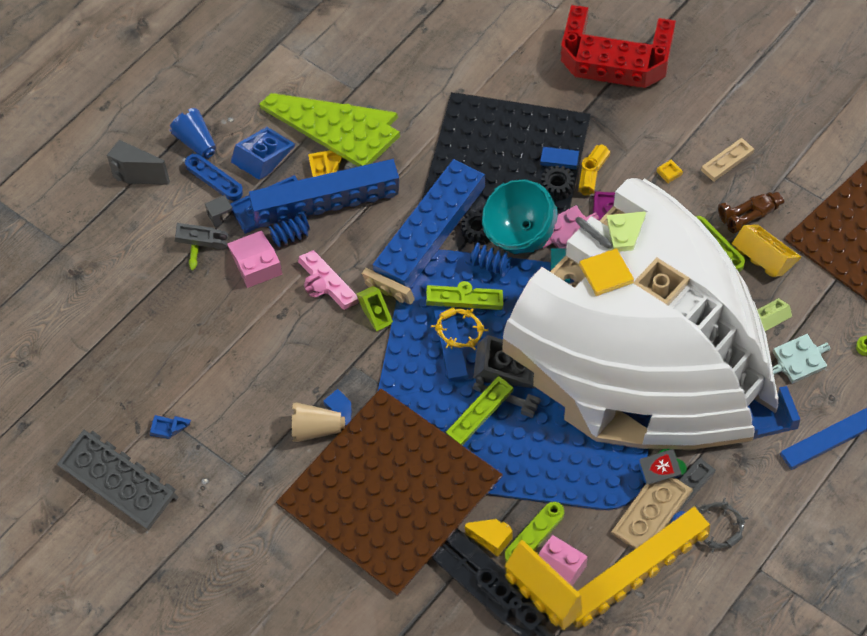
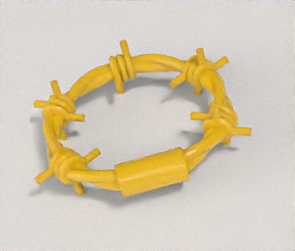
M452 307L440 313V318L436 325H431V327H435L437 335L447 343L446 348L448 346L451 349L453 347H471L476 350L474 346L480 340L483 332L488 331V329H484V325L472 314L473 308L470 310H455ZM456 313L464 314L463 319L471 317L477 324L473 328H477L478 337L472 339L469 336L470 341L466 344L457 343V338L454 340L452 337L447 339L442 330L447 331V329H443L441 321Z

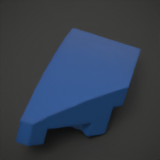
M337 389L323 403L329 410L340 412L341 417H345L346 427L351 421V401Z
M154 415L149 436L170 439L188 427L191 420L174 416V419Z

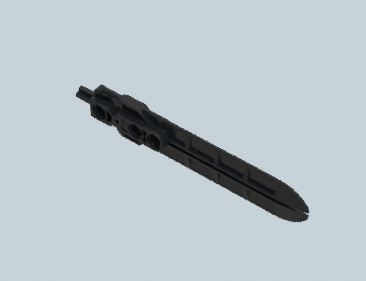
M458 528L433 555L432 559L475 597L502 625H507L513 629L512 632L516 635L556 636L546 627V623L549 621L548 615L544 611L540 612L531 603H525L531 601L534 604V601L530 597H524L519 590L520 588L507 580L505 577L506 571ZM488 579L490 582L485 583L483 580ZM505 593L504 596H498L497 594ZM510 617L516 618V625L514 626L507 619ZM527 620H534V621H536V622H534V623H528V622H526V621H527Z

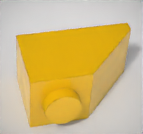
M497 519L468 522L465 525V535L497 557L513 539L511 527Z

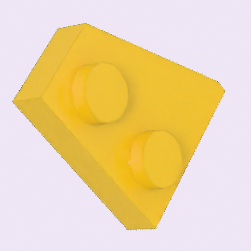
M331 150L308 154L312 177L337 172L342 160L341 156Z

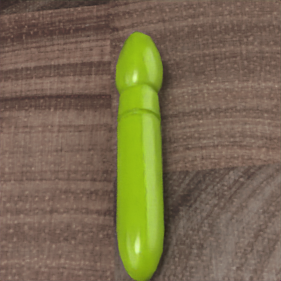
M191 244L189 260L191 270L197 267L199 245Z

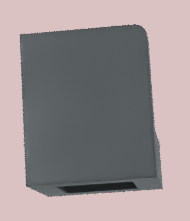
M225 195L205 203L207 215L214 227L221 225V215L232 211V206Z

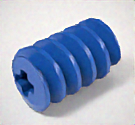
M302 214L301 219L295 216V222L289 218L288 225L281 221V227L275 223L274 230L269 226V231L274 243L281 247V241L287 245L288 238L295 242V236L301 240L302 233L308 237L310 227L305 214Z
M478 242L471 253L470 262L475 267L478 265L480 269L486 267V270L489 272L493 270L494 274L500 272L501 276H505L510 269L512 256L508 259L507 252L501 256V250L494 254L493 247L487 251V245L480 249V243Z

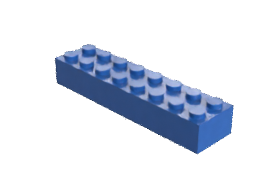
M394 159L249 191L256 227H267L273 223L287 222L289 218L294 219L295 216L301 219L302 214H305V216L312 214L320 215L329 210L337 211L343 207H354L364 202L371 203L381 198H393L399 195V175Z
M453 159L372 264L373 271L410 288L485 188V174Z

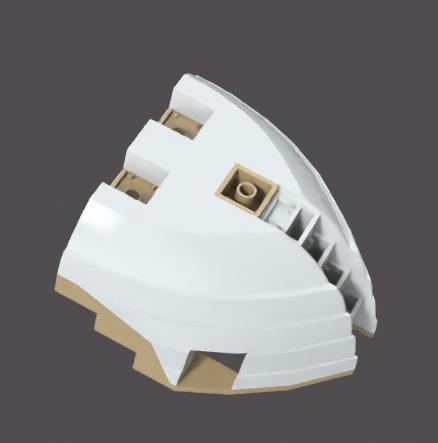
M638 178L627 179L615 191L614 206L604 217L598 221L591 216L587 222L603 236L607 237L611 243L606 220L607 215L646 212L634 250L619 252L634 277V283L598 296L595 295L579 266V261L613 249L612 247H603L599 241L580 227L567 241L566 256L550 272L541 267L528 281L510 318L507 320L503 334V352L534 372L533 386L565 407L564 420L597 442L644 449L693 450L752 441L754 426L752 425L751 411L748 408L749 404L756 400L776 413L778 395L766 333L749 289L727 253L699 219L675 198L645 178L643 180ZM571 278V279H573L575 282H573V283H566L564 280ZM622 411L653 415L648 429Z

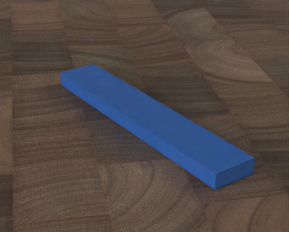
M446 278L428 281V285L448 286ZM432 306L436 323L440 318L439 314L452 307ZM455 315L442 320L443 329H447V331L442 330L444 336L447 339L452 337L453 340L457 338L456 342L461 343ZM439 336L449 382L468 379L462 348L453 347L451 349L450 346L446 348L447 343Z
M867 408L780 452L781 457L788 467L793 470L867 432Z

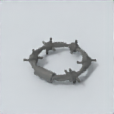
M726 498L723 499V502L704 504L700 507L695 505L701 515L706 512L710 515L711 513L707 510L710 507H721L724 510V514H726L728 509L737 518V523H733V525H739V532H736L725 543L714 542L713 536L710 541L706 539L703 541L709 548L711 547L712 553L715 548H731L743 538L742 532L745 519H748V517H742L737 510L729 505V502H725Z

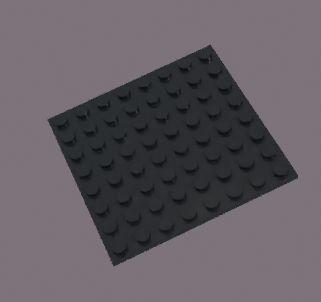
M451 92L422 199L451 161L455 159L485 174V188L465 215H470L472 210L474 213H476V210L482 213L489 196L502 183L506 184L513 180H529L541 185L542 173H545V170H549V167H551L540 165L543 147L579 151L577 169H570V173H573L575 189L591 114ZM554 180L551 182V184L554 186H562L565 184L561 180ZM572 191L571 196L568 195L567 199L563 197L562 201L556 198L554 204L557 207L558 215L570 209L574 191Z

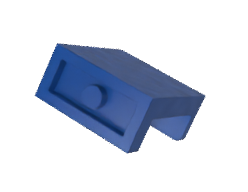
M787 386L779 387L776 413L756 400L749 404L748 408L751 411L752 425L754 426L753 439L798 429L800 417Z

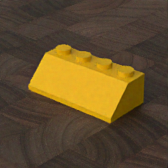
M521 540L505 564V577L511 584H516L520 588L519 590L524 597H530L534 601L535 607L540 612L544 611L548 615L552 624L555 626L559 625L565 630L582 615L581 594L530 546Z

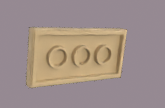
M675 477L652 484L646 483L611 533L636 549L669 525L672 517L679 511L692 493V488Z

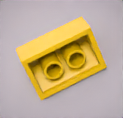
M758 224L743 225L732 242V245L736 247L740 254H746L751 258L750 261L753 264L762 266L766 269L765 273L771 277L783 276L801 258L800 255Z

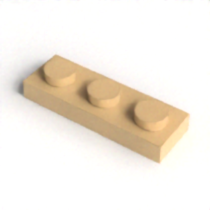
M740 138L704 164L701 171L715 182L752 155L754 148L744 139Z
M365 268L362 272L365 284L368 287L374 286L379 288L384 295H391L401 303L405 302L411 305L415 300L410 288L368 268Z

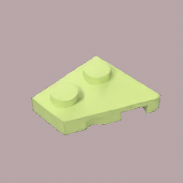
M645 211L607 215L606 220L612 249L617 248L619 252L634 250L637 237H639L643 221L645 220Z

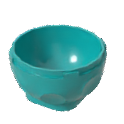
M513 180L506 184L502 183L495 188V191L489 196L483 208L482 225L488 239L497 247L513 254L534 252L546 245L554 232L558 217L557 207L546 188L529 180Z

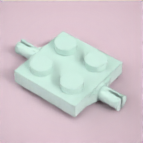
M808 334L780 345L772 351L778 362V365L772 367L773 374L782 371L793 384L820 372L827 367L821 354L829 351L830 346L828 343L817 347Z

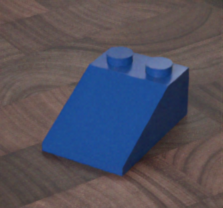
M266 127L235 144L231 163L260 180L275 169L295 147V143Z

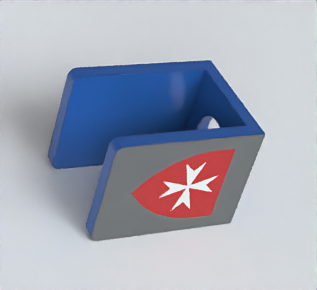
M674 449L639 460V468L645 485L646 483L652 484L672 477L676 479L681 477Z

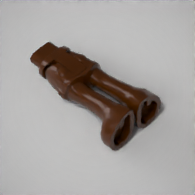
M768 192L767 194L750 197L748 201L734 208H731L728 203H721L718 205V213L721 221L724 224L727 223L728 230L731 233H737L743 225L748 224L754 219L763 218L778 209L779 205L784 204L785 201L779 192L773 194ZM752 210V212H750V213H748V214H746V215H743V216H741V217H738V216H740L741 214H743V213H745V212H747V211Z

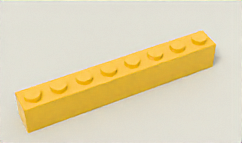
M695 507L691 508L577 592L581 594L582 615L573 622L577 629L581 626L589 625L593 621V617L599 613L604 614L615 601H622L627 596L626 593L641 587L644 580L648 577L653 578L663 566L671 565L678 555L689 552L693 544L698 541H704L710 533V524Z

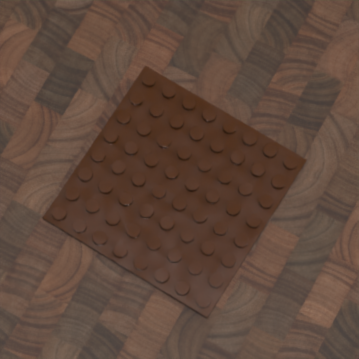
M867 162L784 238L786 242L866 301Z
M381 388L346 425L345 429L335 437L277 500L276 504L395 595L399 596L501 479L503 474Z

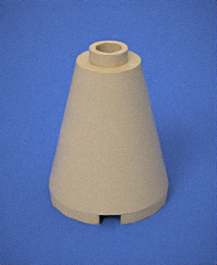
M293 403V442L341 433V429H345V417H341L340 412L302 403Z

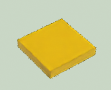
M617 248L579 261V266L596 296L634 283V277Z

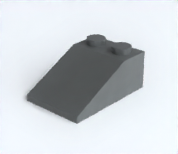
M118 140L107 154L112 175L118 181H124L128 184L168 185L170 183L165 160L124 141Z
M487 335L477 344L474 379L480 376L485 379L486 383L491 384L499 376L511 386L535 388L533 386L534 372L503 352L502 339Z

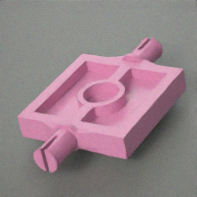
M577 205L562 212L557 217L553 234L542 248L544 249L554 244L558 248L566 249L567 241L580 228L576 222V217L587 221L592 216L598 220L597 213L595 212L585 217Z

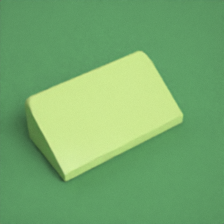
M779 298L757 309L765 331L792 317L790 305Z

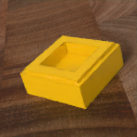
M672 160L657 168V173L667 183L672 182L683 174V171Z

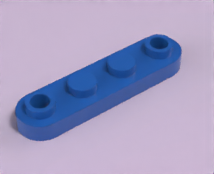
M191 154L186 158L187 170L221 195H225L228 200L236 201L243 196L242 185L198 154Z

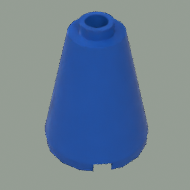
M196 108L188 109L189 113L184 115L182 112L170 124L171 130L169 131L203 158H210L215 154V143L200 111Z

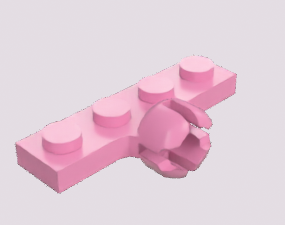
M314 250L299 256L298 262L311 275L306 277L304 283L307 293H311L309 294L311 297L316 298L323 294H328L343 310L358 304L357 295Z

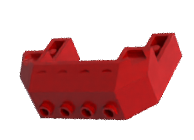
M571 5L561 44V62L574 77L646 88L666 77L675 32V20L658 18L653 45L586 35L589 7Z

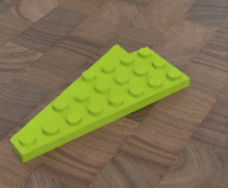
M270 93L259 103L262 110L358 167L372 164L400 137V132L390 126L398 119L396 112Z

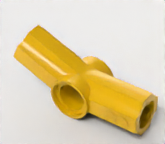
M602 144L596 145L591 154L582 161L578 192L583 195L589 196L594 194L598 171L610 156L607 146Z

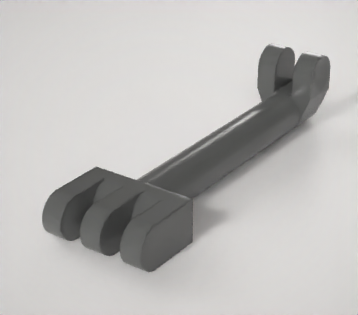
M480 376L477 377L473 389L483 393L488 387L484 385L485 379ZM528 394L526 400L509 395L505 401L522 407L521 414L533 418L535 415L534 411H537V405L540 404L541 399Z

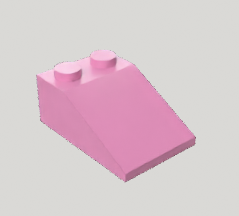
M262 231L227 243L247 288L282 275L280 261Z
M554 535L550 537L539 553V556L571 586L574 585L587 567L586 555Z

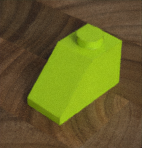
M371 286L356 294L365 315L376 331L392 324L393 320L379 288Z

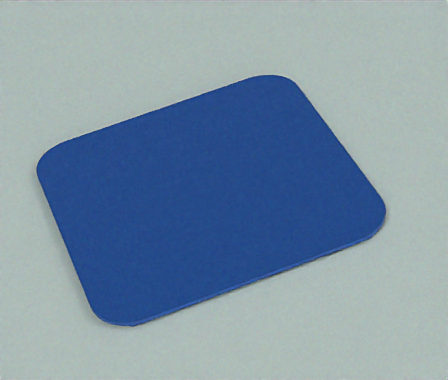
M438 249L410 287L415 298L413 303L410 305L396 300L378 391L382 388L387 393L394 394L422 388L423 395L421 396L418 391L394 396V398L446 434V431L482 394L473 389V385L476 383L473 375L477 344L474 346L476 350L471 347L462 348L468 379L449 382L439 335H437L435 327H431V325H436L433 307L426 305L428 281L446 278L449 287H457L460 282L466 281L472 285V290L475 288L503 290L502 310L473 308L472 312L484 325V329H488V331L483 332L478 343L487 335L503 340L507 320L510 318L528 281L541 267L550 272L551 262L512 258L508 273L505 276H501L500 272L494 274L493 270L489 272L486 270V267L480 269L479 265L473 266L472 262H470L471 253ZM453 307V308H455V310H456V309H464V310H467V309L470 310V309H472V308ZM456 313L455 319L460 342L462 344L468 343L470 341L469 336L472 339H476L478 337L477 328H473V326H477L475 320L471 317L463 319L464 314ZM512 386L514 391L510 394L526 400L528 394L541 399L540 404L537 405V411H534L535 415L533 418L521 414L522 407L504 401L463 445L503 474L487 495L544 503L558 502L561 505L597 510L622 508L635 500L644 485L639 468V460L648 457V449L593 440L564 420L565 407L536 387ZM622 411L648 429L652 415Z

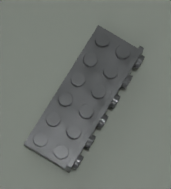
M83 430L57 465L149 530L173 498L175 500L179 498L174 493L176 489L168 483L165 485L159 482L161 479L151 472L149 475L144 472L146 468L140 463H131L129 461L131 458L122 451L120 454L114 451L116 447L108 441L105 444L101 442L100 439L102 437L94 431L89 433Z

